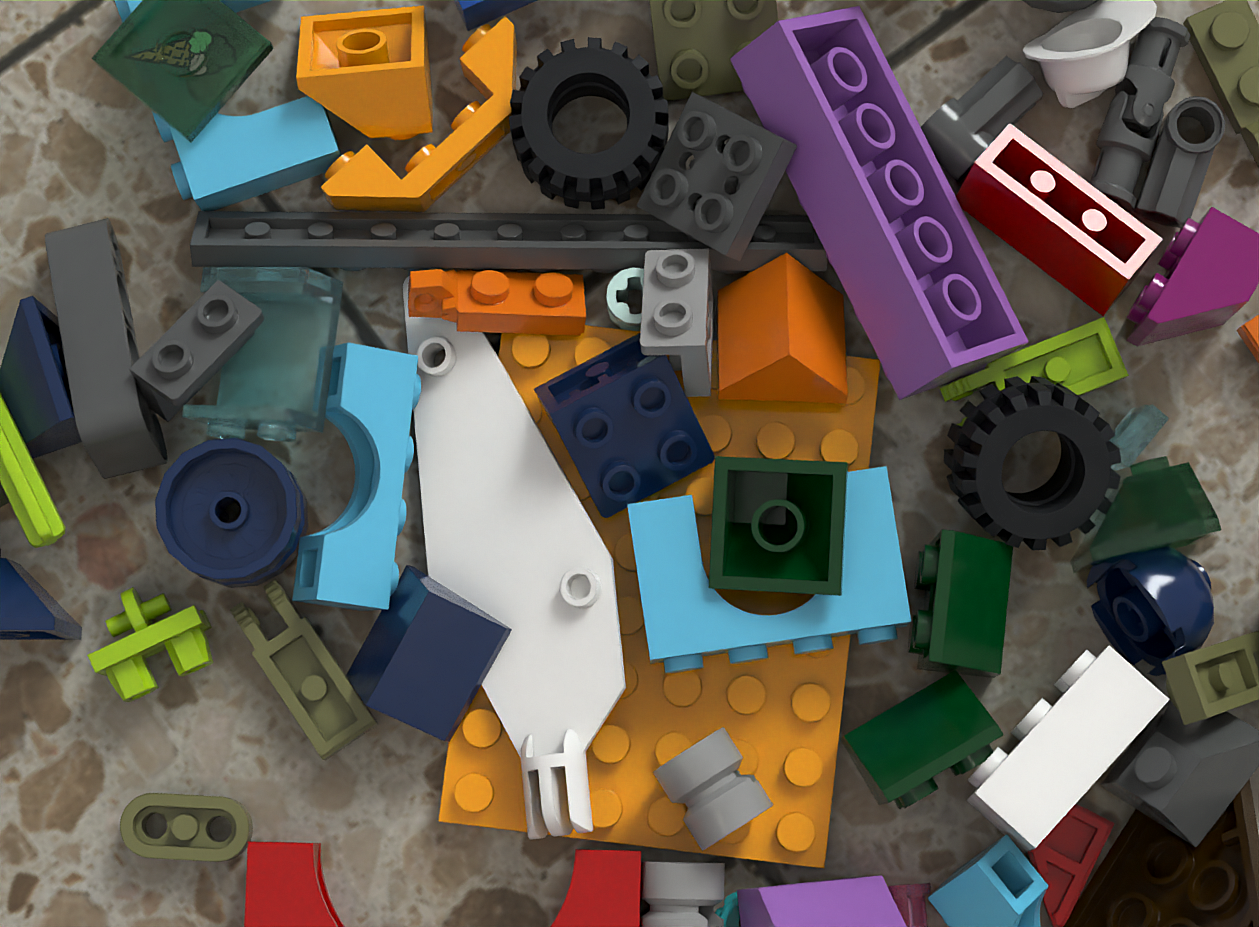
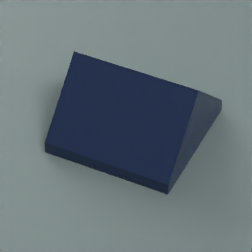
M406 565L399 578L396 590L390 596L389 609L380 612L346 676L366 706L440 740L450 742L512 629L415 567Z

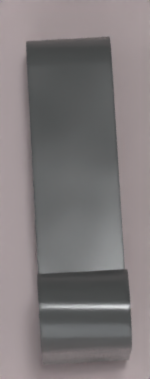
M106 218L46 233L45 245L72 406L78 432L87 453L104 479L167 464V450L158 417L149 408L134 376H132L129 370L140 359L121 253L110 220Z

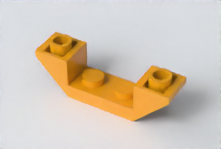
M506 16L493 28L490 24H485L478 28L464 43L462 51L465 54L459 58L463 75L487 101L483 105L475 101L464 108L451 124V128L454 131L437 147L432 143L428 144L410 159L405 167L408 174L402 180L367 144L357 154H354L353 151H348L341 155L326 171L325 178L327 181L321 186L327 201L336 210L425 212L510 133L509 116H512L510 100L513 89L516 90L517 39L514 24Z

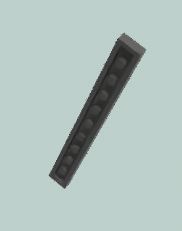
M198 211L190 242L192 267H214L219 270H235L241 267H276L285 271H295L304 267L340 268L345 271H360L366 268H402L407 271H421L430 268H465L472 271L528 269L538 273L551 272L556 269H591L598 273H611L632 267L644 269L645 253L649 250L709 248L711 270H717L725 274L754 271L786 252L811 271H827L825 249L808 215H763L741 261L721 254L651 214Z

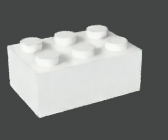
M1111 646L1105 648L1097 657L1086 649L1054 684L1063 693L1052 706L1042 698L1011 731L1020 740L1007 755L1002 749L997 747L968 779L977 789L967 801L1004 835L1007 834L1024 853L1035 849L1170 700Z

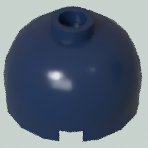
M1138 543L1106 557L1092 566L1088 574L1087 589L1097 583V592L1100 598L1099 601L1091 605L1094 617L1107 640L1130 664L1135 665L1139 661L1144 660L1148 664L1155 666L1147 674L1157 677L1166 674L1162 661L1201 649L1214 624V603L1210 578L1198 562L1189 559L1178 550L1163 544Z

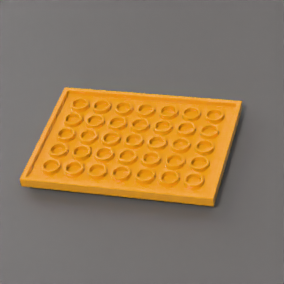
M585 325L584 333H581V336L501 333L498 357L613 558L626 689L586 750L593 831L577 833L573 828L571 834L562 837L825 868L850 635L832 637L833 649L814 653L794 654L793 643L767 647L769 658L752 662L730 664L728 653L703 656L704 668L691 671L665 673L664 662L650 664L628 507L608 518L601 516L557 429L544 411L534 391V388L639 334L640 331ZM713 340L711 396L687 397L715 456L847 462L848 472L869 469L881 362L879 359L846 356L848 389L846 404L718 399L717 340ZM674 371L684 391L682 371ZM715 459L705 467L639 501L645 502L692 495L701 557L708 579L710 572ZM715 589L724 600L734 607L757 615H778L792 611L808 602L815 595ZM481 685L452 739L448 742L438 821L527 832L521 758ZM724 727L743 756L738 771L741 775H754L773 803V806L702 851L683 821L688 807L685 803H672L653 771L705 737Z

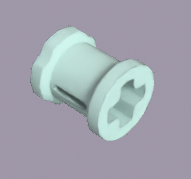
M632 267L620 271L613 276L607 287L606 300L611 322L619 326L620 329L641 332L642 313L630 314L628 304L623 302L628 300V291L634 289L641 290L643 298V268Z

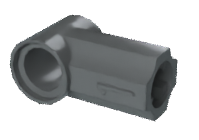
M1005 56L958 101L952 98L928 118L921 126V129L938 163L959 182L968 175L974 162L1008 124L1015 125L1041 100L1044 93L1037 85L1035 77L1020 62H1015L1008 56Z
M1199 96L1185 98L1176 104L1164 117L1157 136L1158 142L1133 212L1140 214L1146 220L1182 228L1188 217L1191 219L1215 146L1224 135V115L1215 102L1206 97ZM1192 117L1198 120L1204 128V142L1191 144L1183 140L1178 134L1177 119Z

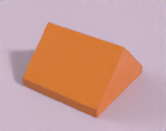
M787 252L718 290V399L847 403L848 389L843 294Z

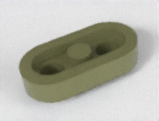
M146 793L134 798L125 807L120 819V833L125 845L133 853L141 857L223 862L232 860L245 851L248 847V841H251L253 824L247 809L232 798ZM155 813L163 815L167 821V830L159 838L150 836L146 829L147 820ZM222 816L229 820L232 831L225 841L218 842L211 836L210 826L216 818Z

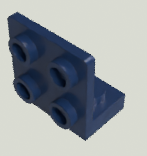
M640 333L534 388L544 411L557 429L597 510L604 518H608L627 508V504L637 503L712 463L715 459V455L667 356L642 354Z

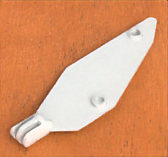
M408 276L403 283V299L408 354L418 356L416 373L421 378V394L418 404L413 411L428 576L512 629L485 677L482 686L521 758L529 839L545 838L548 832L554 837L569 835L573 828L577 833L592 832L593 820L586 750L626 689L613 558L485 332L457 331L455 322L442 318L409 317ZM445 349V360L440 366L434 367L435 355Z

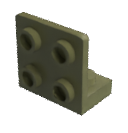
M649 0L657 73L663 85L664 100L689 98L692 92L700 96L744 91L742 82L730 58L778 22L776 0Z

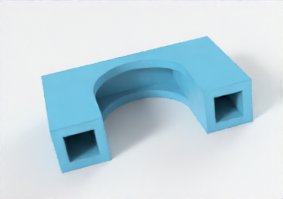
M115 0L125 28L133 25L136 27L142 46L132 49V53L135 55L190 38L194 33L205 30L223 17L272 0ZM135 62L145 85L155 83L161 104L152 106L151 109L164 143L174 140L181 161L171 164V169L183 200L193 197L201 211H215L323 174L342 155L326 108L309 96L252 115L228 116L203 107L191 97L187 86L186 70Z
M887 466L848 472L842 595L815 594L802 606L778 615H757L742 611L724 600L715 589L709 588V579L706 576L701 557L692 495L627 504L650 664L664 662L665 673H677L704 668L703 656L728 653L730 664L763 660L769 658L767 647L793 643L794 654L833 649L832 637L853 634L858 635L859 645L892 641L898 639L896 628L906 627L911 622Z

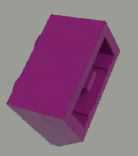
M1211 207L1198 223L1188 217L1180 231L1174 234L1157 265L1167 270L1164 276L1157 272L1155 273L1148 286H1144L1127 314L1126 318L1136 324L1126 341L1138 347L1224 325L1249 301L1259 284V233L1214 207Z

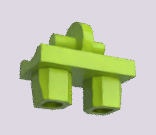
M132 587L120 593L125 611L105 620L113 637L132 628L136 632L87 655L95 673L108 676L110 683L122 700L132 702L159 688L146 660L150 656L167 649L178 676L181 677L213 664L209 642L204 632L212 628L205 611H199L195 605L153 624L152 619L172 610L166 595L162 593L143 602L136 589Z

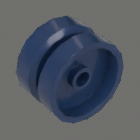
M238 438L207 440L183 452L164 473L155 499L156 526L168 552L192 573L204 580L229 588L258 586L283 573L298 555L300 537L306 536L309 527L307 499L296 477L264 447ZM236 503L241 507L240 516L234 522L227 523L229 515L225 509L230 504Z

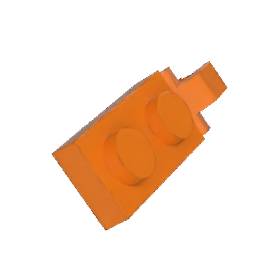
M442 269L410 271L408 314L409 317L442 318L455 322L457 331L581 336V333H584L586 323L583 275L555 272H499L495 270H457L456 272L454 269L447 271Z

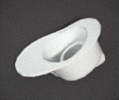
M1099 0L1085 9L1077 10L1046 34L1027 43L1023 49V54L1028 59L1039 62L1044 79L1048 86L1056 92L1060 104L1063 107L1074 108L1098 97L1108 88L1123 81L1128 67L1130 39L1152 21L1156 15L1157 5L1153 0Z

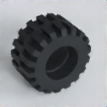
M588 37V47L576 48L574 39L560 42L562 52L553 56L550 50L546 49L537 56L538 66L534 70L526 66L519 76L520 89H513L510 100L512 116H509V124L517 160L521 162L523 172L531 184L536 181L540 185L541 193L551 200L558 195L564 198L565 206L576 209L579 207V202H591L592 210L605 209L604 201L613 198L616 199L619 205L630 200V191L638 187L642 191L646 187L651 173L655 169L668 142L667 100H664L663 85L658 75L652 77L649 74V63L640 55L634 60L628 57V47L618 42H614L611 50L602 48L601 38ZM586 96L601 97L613 102L624 112L627 118V129L621 139L607 150L592 154L578 153L566 148L554 137L552 131V123L557 113L572 100Z
M1016 376L1004 379L1005 389L1000 391L990 384L979 391L984 398L983 402L976 407L968 400L959 410L967 419L962 426L952 423L947 435L955 443L954 449H944V463L952 470V474L946 476L950 489L959 497L957 501L991 536L995 537L997 535L1005 544L1019 548L1021 542H1024L1031 550H1046L1047 539L1050 538L1059 547L1073 542L1070 532L1076 528L1086 535L1096 526L1089 519L1094 512L1099 510L1106 515L1112 505V502L1105 497L1107 489L1118 490L1121 476L1111 469L1112 464L1121 462L1120 448L1109 441L1115 436L1109 423L1098 416L1100 412L1058 382L1054 385L1045 378L1031 376L1030 383H1026ZM1034 432H1057L1061 444V456L1053 476L1044 485L1029 492L1012 493L1005 491L1002 483V466L1011 447L1024 436Z

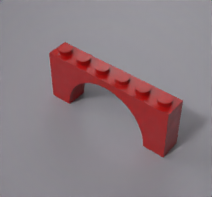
M248 841L244 927H345L333 906L327 890L321 860V843ZM575 849L571 883L565 901L550 927H640L642 851Z

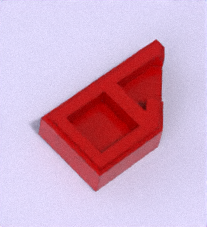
M1075 804L1035 849L1027 852L1030 863L1049 885L1042 900L1052 927H1063L1067 922L1115 824L1078 804Z

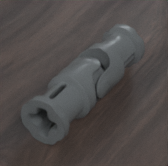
M1154 17L1144 29L1137 33L1138 37L1123 81L1116 84V95L1109 105L1096 142L1100 153L1091 180L1088 183L1126 212H1131L1135 209L1137 199L1133 192L1142 164L1151 160L1164 116L1163 106L1171 98L1175 86V81L1171 78L1177 56L1180 47L1188 45L1191 37L1185 26L1167 18Z

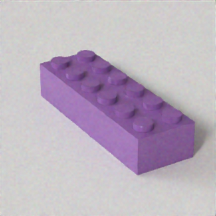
M860 6L780 20L730 58L742 82L743 90L751 100L763 127L797 145L785 171L797 193L800 205L806 211L825 249L829 263L835 269L851 301L858 321L862 324L882 364L884 374L891 382L899 400L985 369L988 363L1010 354L1029 342Z

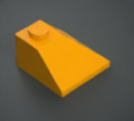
M424 5L301 17L296 75L298 89L369 138L388 137L394 140H406L418 134L433 133V98Z

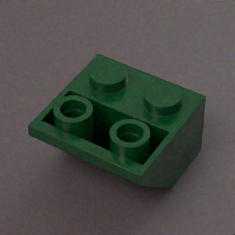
M942 529L930 545L924 544L923 551L918 552L914 589L925 590L923 610L918 609L917 614L912 615L908 637V653L919 654L917 669L951 673L956 670L962 675L995 678L1001 674L1013 546Z
M954 670L842 736L840 740L877 803L882 805L894 800L897 807L901 809L903 807L907 808L939 789L932 777L947 768H950L954 776H957L985 762L994 752L990 743L1004 734L959 673Z

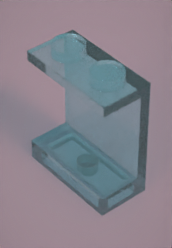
M203 267L200 292L205 293L217 280H220L258 306L264 315V321L254 331L255 334L222 367L217 405L184 404L182 417L207 424V435L224 439L238 438L244 440L246 430H258V437L282 442H295L297 432L323 433L343 282L307 267Z

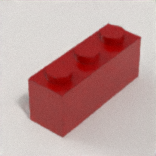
M1010 123L974 162L956 195L964 211L1102 316L1108 312L1134 281L1163 240Z

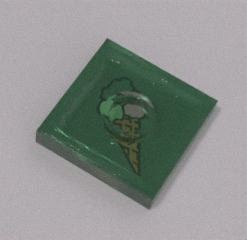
M142 0L96 52L92 60L191 143L274 48L269 40L220 0Z

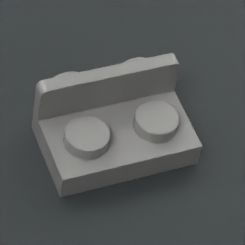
M709 248L649 250L645 253L640 332L641 352L644 355H669V361L673 370L682 371L686 397L711 396L714 293Z

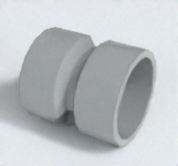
M724 727L705 737L653 771L672 803H685L688 807L683 821L702 851L773 806V803L755 776L741 775L738 771L743 756Z
M641 861L640 898L650 904V911L640 917V927H724V919L714 913V906L724 900L725 863Z

